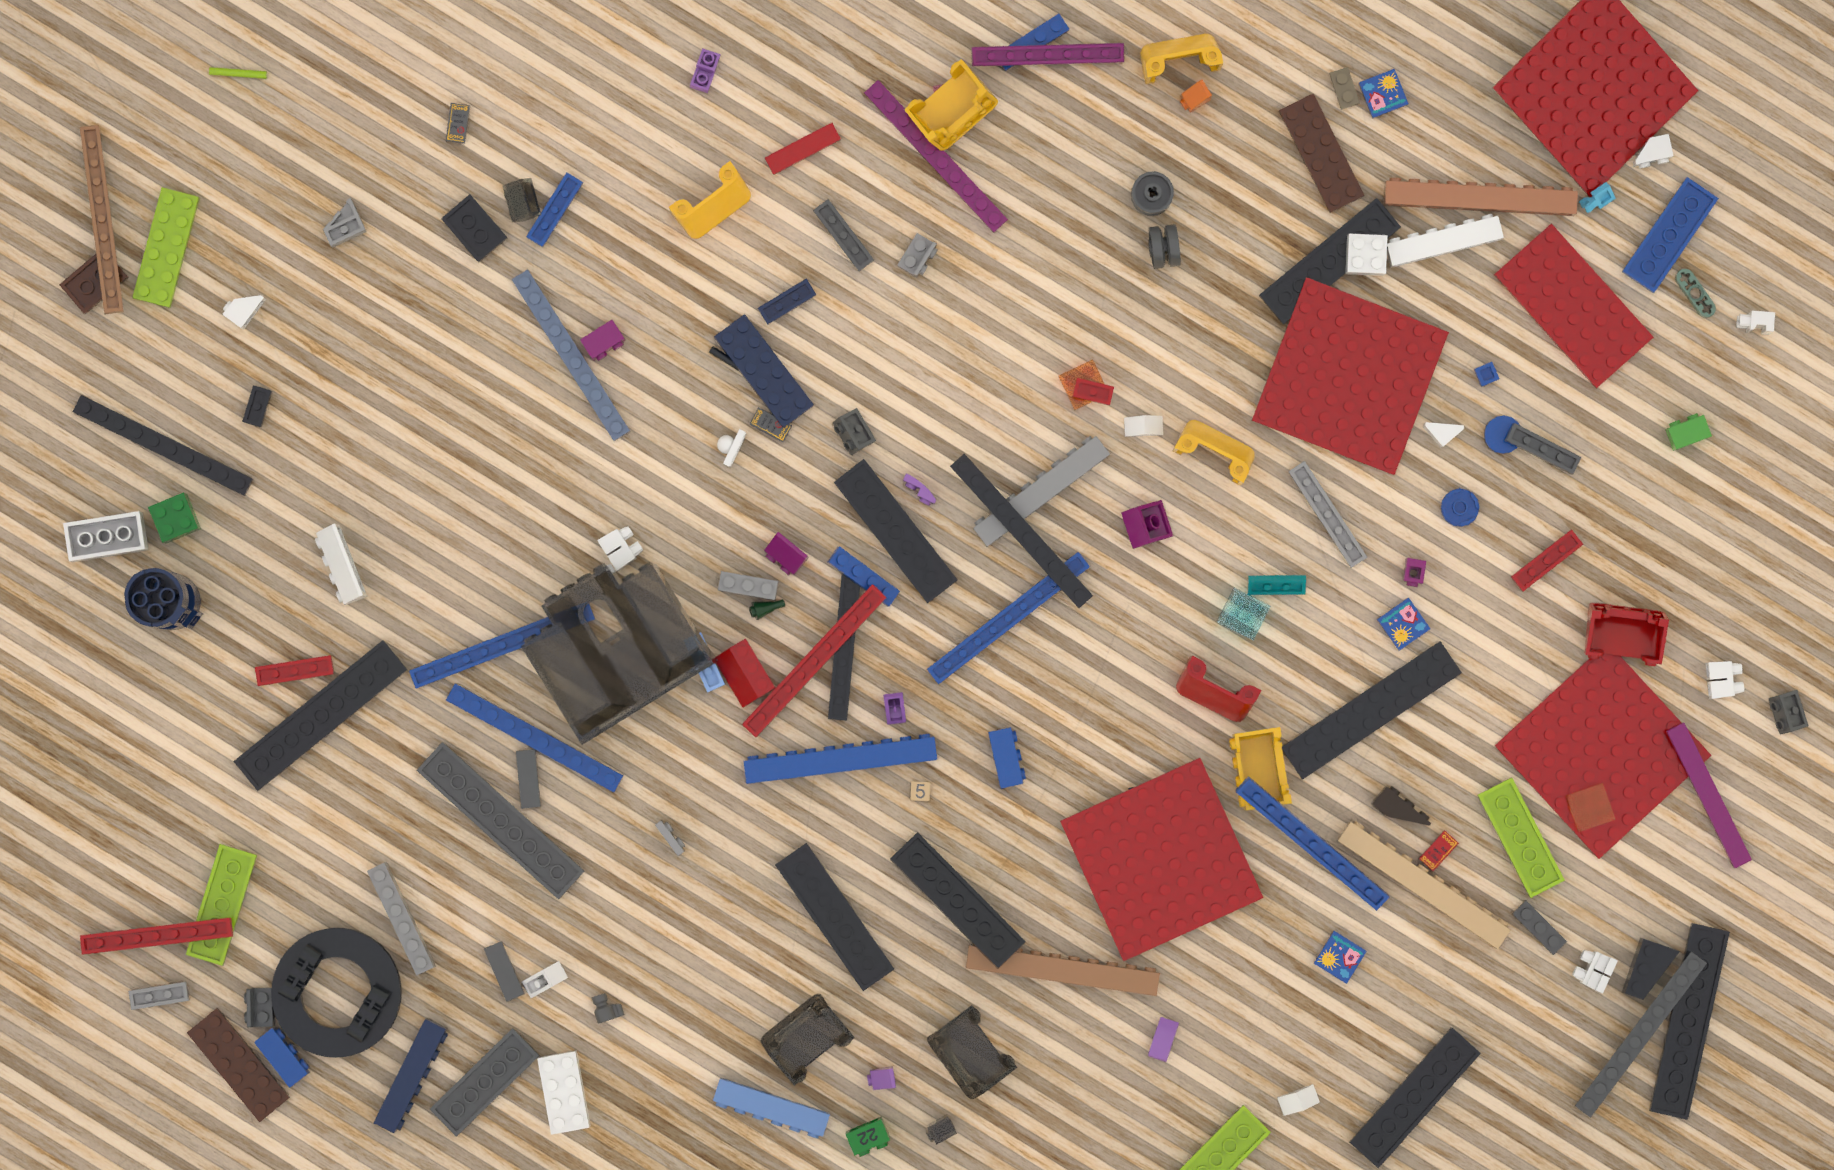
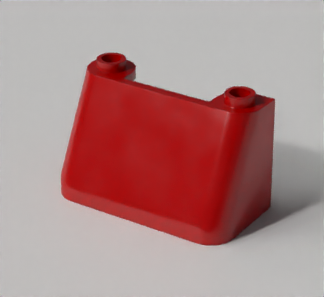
M1590 603L1584 653L1588 655V658L1599 659V656L1609 654L1640 658L1648 666L1662 665L1669 619L1666 613L1662 611Z
M1190 656L1177 681V692L1231 721L1241 722L1244 720L1262 690L1252 685H1245L1234 694L1204 679L1203 677L1206 673L1205 663L1194 656Z

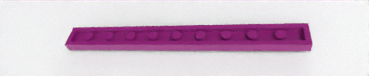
M879 80L864 92L870 101L993 233L1008 220L944 150H939L928 141L905 112V108Z

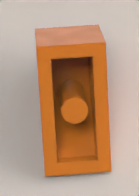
M1201 79L1181 94L1180 103L1185 110L1188 109L1191 113L1209 102L1212 94Z

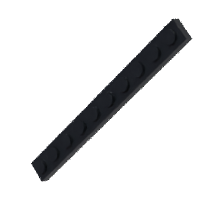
M82 395L73 410V413L241 495H246L253 481V478Z
M965 454L961 455L950 465L953 471L1078 608L1093 596Z

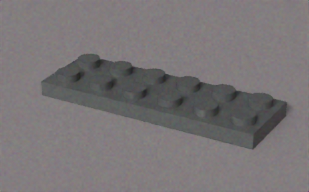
M512 1028L430 1110L457 1137L540 1055Z

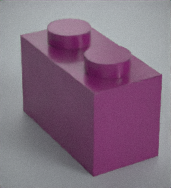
M610 320L580 339L592 360L597 359L600 361L607 356L606 352L611 349L616 351L624 345L625 338L614 321Z

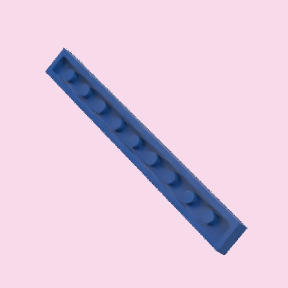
M1079 552L1064 562L1076 577L1090 567ZM1049 575L930 666L927 669L939 685L1060 591V587Z
M588 601L417 667L409 672L417 689L595 620Z
M454 684L446 701L612 792H615L623 778V775L457 684Z
M1249 776L1236 789L1237 794L1376 911L1388 900V893Z

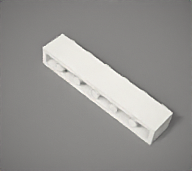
M1493 214L1482 216V220L1474 221V218L1463 221V225L1456 226L1453 223L1445 225L1443 230L1438 231L1437 228L1426 230V234L1419 235L1417 232L1407 235V239L1400 240V237L1390 239L1389 243H1387V256L1390 267L1500 241L1504 236L1499 217H1493Z

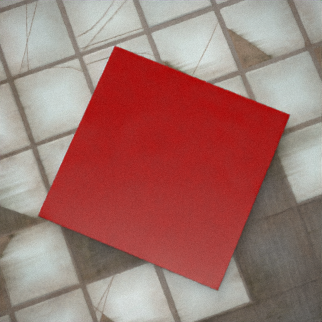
M1580 0L1492 87L1589 197H1592L1590 192L1607 182L1649 138L1664 126L1699 91L1620 0Z
M1306 277L1251 421L1395 475L1449 332Z
M1604 654L1599 656V659L1589 658L1494 745L1598 859L1688 778L1666 732L1682 722L1624 659L1616 655ZM1689 731L1703 762H1705L1712 755Z
M1201 758L1060 821L1123 961L1263 898Z

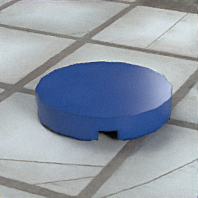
M1505 415L1497 416L1489 421L1484 431V439L1487 446L1492 451L1501 454L1510 453L1517 449L1516 446L1504 440L1512 423L1519 425L1518 421Z
M1459 488L1445 495L1441 502V513L1446 522L1453 526L1462 527L1469 525L1476 519L1480 506L1478 499L1472 492Z

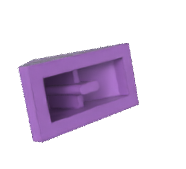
M903 692L885 694L884 703L887 725L905 723L906 715Z

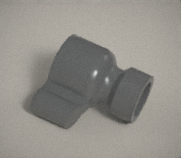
M606 993L592 997L593 1004L596 1005L594 1014L598 1024L625 1015L621 1004L609 1005L607 1003Z

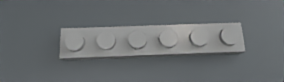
M1304 461L1288 471L1350 568L1366 559V554L1306 462Z

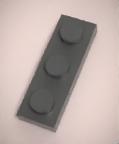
M1526 900L1512 913L1552 955L1567 942Z

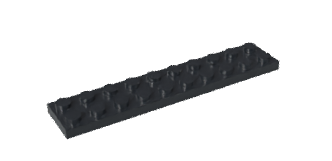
M382 640L233 762L257 791L261 790L408 669L387 643Z
M1439 641L1282 746V750L1303 780L1462 672L1442 642Z
M1691 923L1682 963L1690 952H1693L1707 964L1671 1010L1649 1109L1651 1112L1688 1120L1730 934L1729 931Z

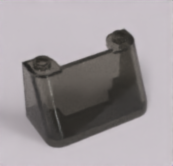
M815 994L766 1032L760 1042L770 1058L795 1086L806 1078L807 1069L805 1067L834 1044L838 1047H845L855 1037L823 996Z
M972 1005L929 1035L927 1041L964 1094L970 1099H975L1014 1071L1017 1066L1010 1055H1000L978 1025L981 1021V1014Z

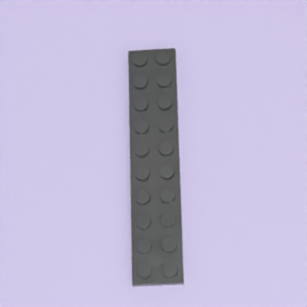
M444 742L416 770L558 900L585 872Z

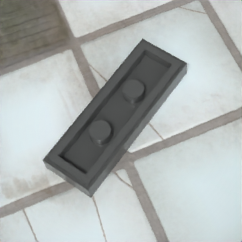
M536 750L516 751L521 809L541 807Z
M502 941L484 948L506 1002L525 994Z

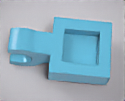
M1605 182L1590 192L1592 197H1585L1579 203L1589 213L1595 207L1603 208L1616 198L1610 185Z

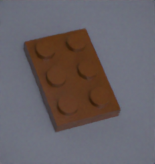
M96 254L59 284L84 314L102 301ZM118 265L120 284H122L129 277Z

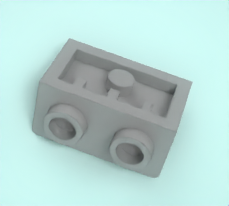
M917 233L897 266L916 278L919 274L923 275L928 267L926 265L929 258L933 259L938 251L935 248L937 243Z

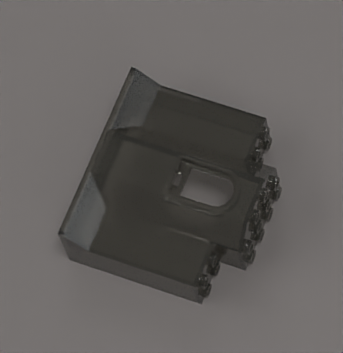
M649 562L638 569V574L634 575V573H631L624 577L622 581L611 564L606 565L604 563L593 569V574L588 573L578 578L576 585L573 583L562 588L560 595L553 594L544 600L545 604L541 607L550 619L551 624L540 629L541 634L538 636L533 634L523 640L525 644L521 648L582 745L718 661L702 639L656 563L651 565ZM598 599L604 600L608 604L623 630L600 643L584 617L585 607L590 602ZM619 637L620 641L611 646L609 642Z

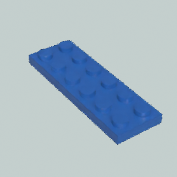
M1686 177L1622 270V273L1650 292L1655 293L1719 198Z

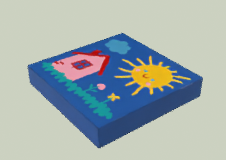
M1395 69L1358 83L1372 119L1408 105Z
M1409 598L1377 619L1398 651L1430 630V627Z
M1333 931L1314 964L1347 984L1367 951Z

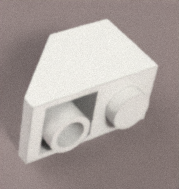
M1669 134L1649 138L1634 160L1633 167L1639 166V169L1650 167V163L1658 162V165L1668 163L1669 159L1674 156Z

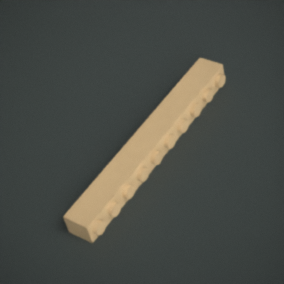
M1357 821L1354 823L1349 822L1336 840L1337 842L1494 948L1499 949L1511 931L1507 928L1508 923L1500 918L1498 920L1492 918L1493 913L1484 907L1482 909L1476 907L1477 902L1468 896L1466 899L1461 897L1458 889L1453 886L1448 888L1443 884L1445 881L1437 875L1432 877L1427 874L1429 870L1420 864L1415 866L1411 863L1412 858L1404 853L1402 856L1395 852L1397 848L1388 842L1386 845L1379 841L1381 838L1373 832L1368 834L1363 830L1365 827Z

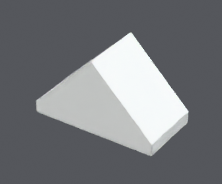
M1152 415L1125 417V437L1163 435V417Z
M1425 422L1423 428L1442 448L1464 429V425Z
M1313 1084L1277 1097L1284 1116L1304 1111L1320 1103Z

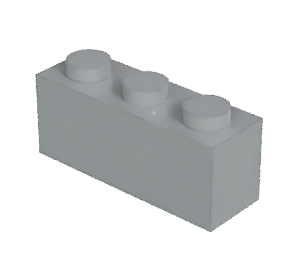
M721 571L718 591L776 601L779 582Z

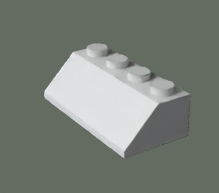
M332 524L317 532L315 541L318 548L323 550L324 556H322L325 566L330 568V580L338 588L336 595L339 602L348 605L366 598L367 594L340 525Z

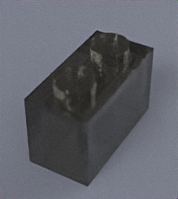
M531 178L518 179L503 185L504 196L512 222H523L541 215Z
M948 1114L927 1125L928 1130H926V1134L931 1142L935 1141L936 1145L957 1134V1130Z

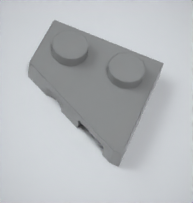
M351 198L346 201L341 211H338L334 215L333 220L323 229L332 248L367 232Z

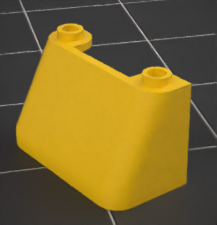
M1200 34L1145 45L1140 52L1145 84L1155 83V77L1164 72V61L1198 55L1200 64L1207 65L1211 72L1220 71L1223 66V58L1215 38L1210 34Z
M962 59L951 66L950 74L952 77L925 101L914 99L904 109L928 141L941 151L951 147L998 104L997 98Z
M731 161L727 162L719 170V178L723 183L722 186L695 207H692L684 199L678 200L669 206L672 215L691 238H701L750 200L751 192Z
M1189 421L1185 425L1172 451L1179 455L1191 453L1198 444H1201L1231 459L1232 461L1228 469L1233 477L1232 482L1241 486L1255 458L1253 449L1200 421Z

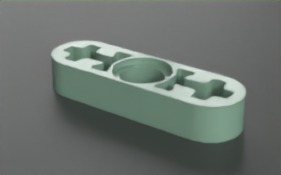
M1689 269L1678 271L1675 275V281L1694 309L1703 318L1711 317L1716 311V306L1692 271ZM1681 273H1683L1684 275H1689L1687 280L1690 284L1692 282L1695 283L1694 285L1690 286L1687 290L1685 288L1686 286H1688L1687 282L1680 280V278L1682 277ZM1697 288L1700 290L1701 295L1698 299L1691 297V289ZM1705 297L1706 300L1703 301V303L1705 306L1710 305V314H1708L1707 312L1703 313V305L1701 303L1697 305L1696 302H1699Z

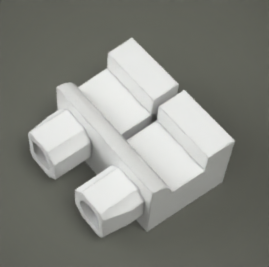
M1751 311L1747 315L1740 314L1737 316L1736 328L1746 329V333L1759 328L1761 329V334L1769 335L1774 332L1775 312Z
M629 526L620 530L616 529L597 540L617 572L636 560V556L643 551L638 541L631 546H628L625 540L634 535Z
M1732 661L1705 663L1707 680L1725 679L1707 682L1709 699L1730 697L1744 692V683L1733 681V675L1742 674V664L1732 663Z
M1583 950L1580 959L1587 962L1588 965L1585 970L1576 966L1572 975L1580 980V983L1603 994L1610 978L1594 971V969L1611 976L1618 960L1596 951Z

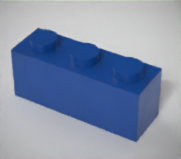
M1010 727L988 732L1000 789L1023 784L1026 776L1024 768L1020 769L1018 762L1022 758L1020 749L1016 750L1014 742H1018L1016 731H1012Z
M273 1027L254 1043L290 1088L310 1073L308 1070L310 1067L303 1058L300 1060L296 1055L298 1053L297 1049L291 1043L288 1044L284 1038L286 1036L280 1028L276 1029Z

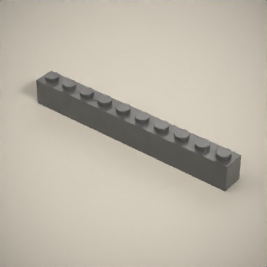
M1690 952L1575 1106L1590 1118L1705 967L1707 964L1693 952Z

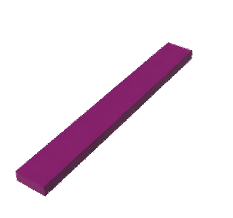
M1124 43L971 47L972 66L1124 62Z
M1682 722L1667 730L1668 737L1733 868L1751 861L1748 850L1685 723Z

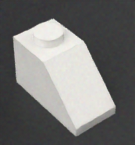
M261 295L234 299L225 305L223 315L244 330L266 299Z
M558 961L522 981L530 998H533L568 977Z

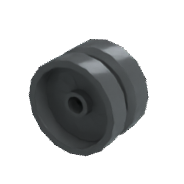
M1156 171L1140 175L1134 182L1131 191V201L1135 209L1147 216H1158L1164 213L1169 208L1174 196V189L1170 179ZM1151 191L1155 192L1156 196H1153V198L1149 196V192Z
M1176 224L1165 226L1164 237H1162L1159 226L1149 227L1148 246L1153 269L1164 268L1165 256H1167L1170 267L1180 266L1181 257Z

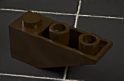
M1385 786L1371 803L1372 806L1386 817L1428 826L1431 825L1428 821L1430 817L1423 811L1418 813L1414 809L1415 805L1407 798L1405 800L1398 796L1400 792L1393 786L1390 788Z

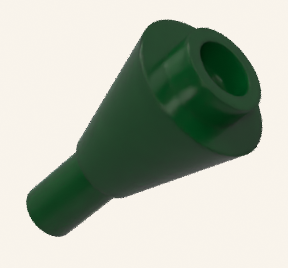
M783 599L775 602H752V606L749 607L751 617L759 620L775 609L785 607V602Z

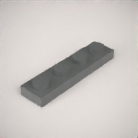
M829 199L813 210L859 272L874 261L873 257Z
M1512 423L1504 440L1571 475L1574 474L1581 460L1580 456L1516 423Z

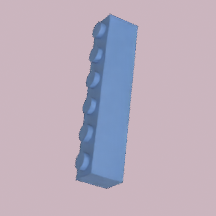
M720 1078L713 1098L716 1106L727 1109V1106L735 1108L734 1111L745 1115L748 1112L753 1114V1118L762 1121L764 1118L771 1120V1124L782 1127V1124L790 1126L789 1129L800 1133L803 1130L808 1132V1136L817 1139L819 1136L823 1137L830 1116L828 1112L724 1078Z

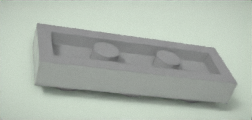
M187 981L128 991L131 1010L190 1001Z

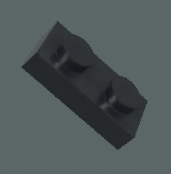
M253 385L242 422L262 428L272 395L271 390Z

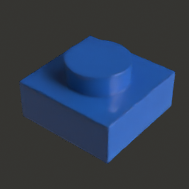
M1493 362L1474 369L1481 387L1500 379Z

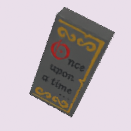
M450 104L446 134L447 142L465 144L470 105Z
M759 407L749 424L782 443L792 428L790 424L783 428L772 414Z

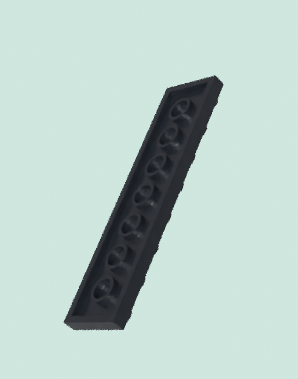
M1376 198L1264 290L1259 297L1284 325L1291 318L1306 277L1331 286L1345 274L1348 234L1388 235V239L1401 226Z
M865 459L834 481L837 488L927 604L958 581Z
M918 832L890 858L902 873L997 969L1025 944L1026 941Z
M807 843L775 864L862 991L894 970L892 964Z
M1451 1027L1349 1143L1379 1169L1481 1053Z

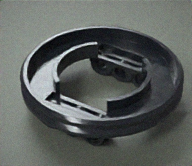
M347 928L319 930L304 936L294 943L281 958L273 976L271 989L273 1010L285 1034L302 1049L319 1056L333 1058L361 1053L379 1042L390 1030L397 1017L402 994L400 976L390 954L370 936ZM331 957L346 958L358 964L368 976L371 985V991L364 999L350 1026L342 1028L327 1027L314 1020L306 1010L301 996L321 960Z

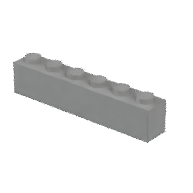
M387 862L368 870L367 873L416 976L436 967Z

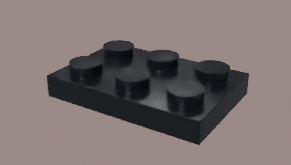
M471 194L441 218L478 263L507 239V236Z

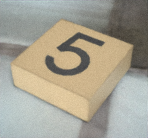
M911 781L910 800L930 801V782Z

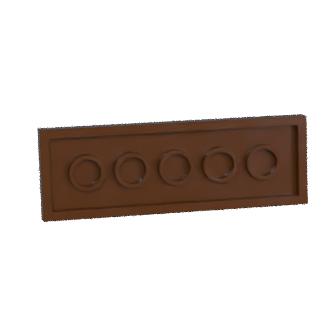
M1314 93L1280 109L1279 113L1329 213L1364 197L1365 195Z
M218 1008L187 1032L259 1122L290 1098Z

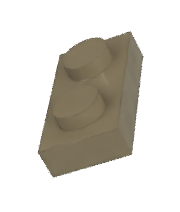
M1346 67L1330 72L1329 75L1341 110L1360 104L1349 68Z

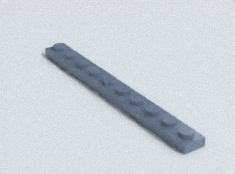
M529 270L513 278V283L613 441L630 432Z

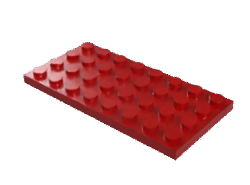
M1552 223L1494 274L1595 388H1598L1654 338Z

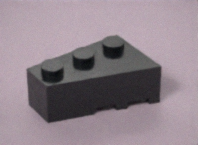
M1640 938L1622 993L1644 1000L1680 951Z

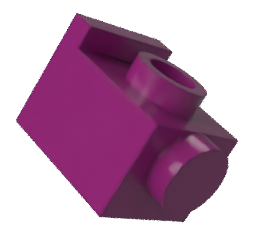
M1412 558L1405 559L1403 581L1407 582L1406 586L1418 587V584H1423L1426 561ZM1411 570H1415L1417 572V575L1415 577H1412L1410 575Z

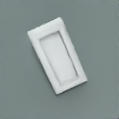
M739 429L735 439L729 435H723L718 439V450L721 453L727 454L723 463L729 468L732 466L747 435L745 431Z

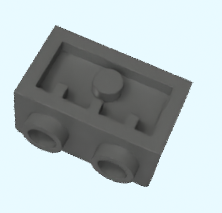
M857 408L840 416L833 422L835 432L841 437L845 449L851 455L876 441Z
M1798 690L1769 698L1770 708L1780 735L1809 726Z
M272 988L246 989L244 1003L247 1004V1012L244 1014V1020L248 1028L275 1026V1013L271 998Z

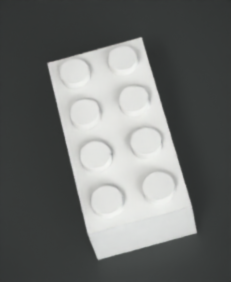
M140 511L63 523L70 562L149 550L143 512Z
M577 1050L537 1058L551 1135L589 1128L591 1125Z

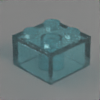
M1233 587L1217 622L1254 641L1271 606Z

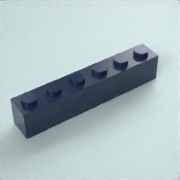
M428 1018L424 1020L379 1110L374 1124L392 1133H395L397 1130L401 1131L405 1123L403 1117L405 1113H410L414 1105L411 1101L414 1095H419L423 1087L420 1083L423 1078L426 1079L431 1071L429 1065L431 1061L435 1062L440 1052L437 1049L440 1043L444 1044L448 1037L446 1031L448 1028Z

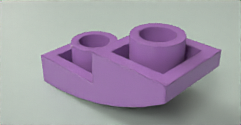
M702 48L690 88L705 93L709 92L721 54Z
M906 473L903 479L906 482L905 486L914 491L916 488L920 489L917 497L920 498L919 501L928 506L930 503L935 504L936 499L929 489L919 480Z
M1160 1017L1148 1054L1149 1057L1167 1062L1179 1026L1178 1022Z

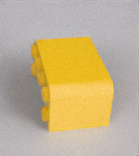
M1280 727L1232 734L1229 743L1230 749L1235 752L1232 762L1233 768L1238 771V776L1235 777L1236 787L1238 788L1249 776L1282 805L1292 804L1291 794L1287 790L1289 785L1285 771L1282 742H1280L1282 737ZM1240 795L1238 796L1240 807H1243L1244 810L1255 809Z

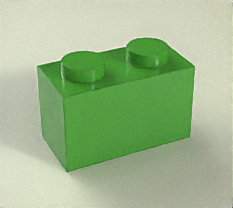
M1698 413L1688 416V421L1681 423L1678 420L1669 424L1670 428L1665 429L1673 451L1712 437L1704 415L1698 416Z

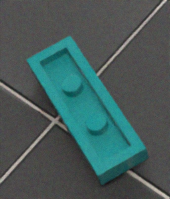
M1306 575L1248 576V595L1306 594Z

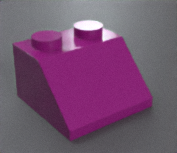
M1162 500L1121 512L1133 549L1173 537Z
M777 532L764 550L767 553L765 557L772 563L776 561L782 565L780 569L788 576L790 573L795 575L809 558L779 532Z

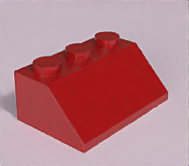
M746 638L713 658L742 708L775 689L774 684Z

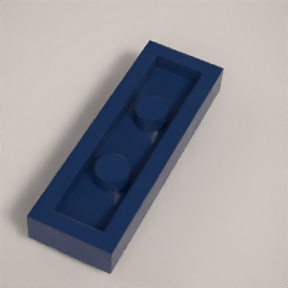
M806 278L763 304L758 310L767 325L815 297L816 293Z

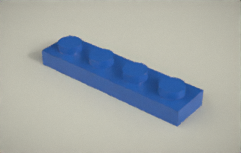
M1057 14L1009 46L1047 45L1070 29L1061 15ZM1004 65L1002 67L1006 71L1014 65Z
M566 172L526 237L539 246L544 247L583 185V182Z
M840 546L836 548L827 563L865 591L874 584L887 597L883 602L887 607H890L900 592Z

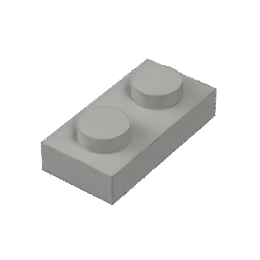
M662 820L658 822L655 826L677 856L685 852L683 849L685 844L679 837L675 838L671 832L674 830L668 822L664 823Z

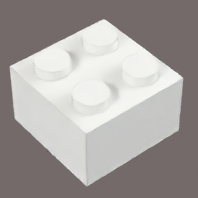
M1348 234L1345 274L1384 276L1386 274L1388 235Z

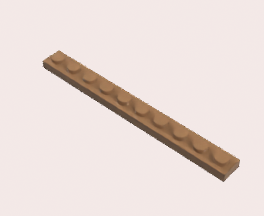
M99 125L80 127L104 315L121 313L124 310Z

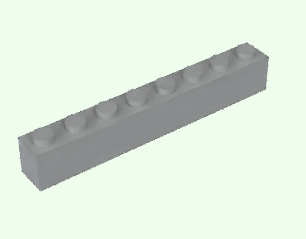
M1097 436L1086 438L1081 442L1083 444L1081 448L1070 450L1066 454L1068 457L1065 460L1061 461L1059 459L1051 465L1053 469L1047 473L1044 470L1036 476L1037 481L1033 484L1030 482L1026 483L1020 488L1021 493L1017 496L1013 493L1006 500L1023 519L1027 518L1110 455ZM989 511L991 515L986 519L984 517L978 519L974 523L976 526L973 528L986 547L1008 532L991 511Z

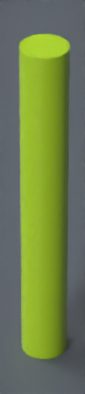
M209 67V75L267 79V71Z

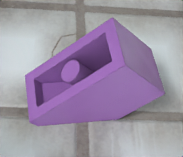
M893 1066L872 1069L870 1074L867 1075L868 1085L873 1086V1090L896 1088Z

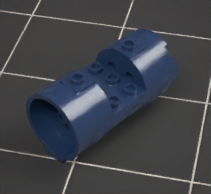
M159 568L145 569L134 574L125 588L124 595L127 612L136 622L142 625L164 630H179L185 627L192 629L203 615L199 611L201 606L199 590L193 581L184 575Z

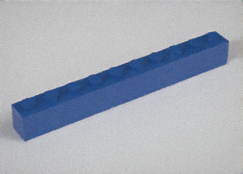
M930 734L919 735V739L914 740L911 739V736L900 737L898 742H892L891 738L883 739L881 744L874 745L873 741L862 742V746L854 747V743L843 744L842 749H835V746L823 747L824 751L816 752V748L804 749L805 753L797 754V750L785 752L786 756H778V753L766 754L767 758L759 759V755L748 756L747 761L743 762L746 784L932 761L937 760L935 737H931Z

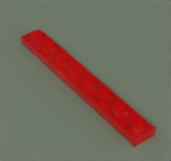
M232 918L80 935L82 955L233 937Z

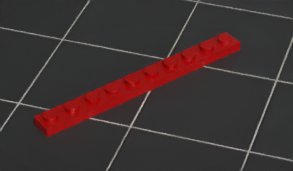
M872 584L742 725L754 737H758L887 597Z

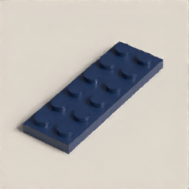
M745 314L714 336V339L783 428L814 406Z

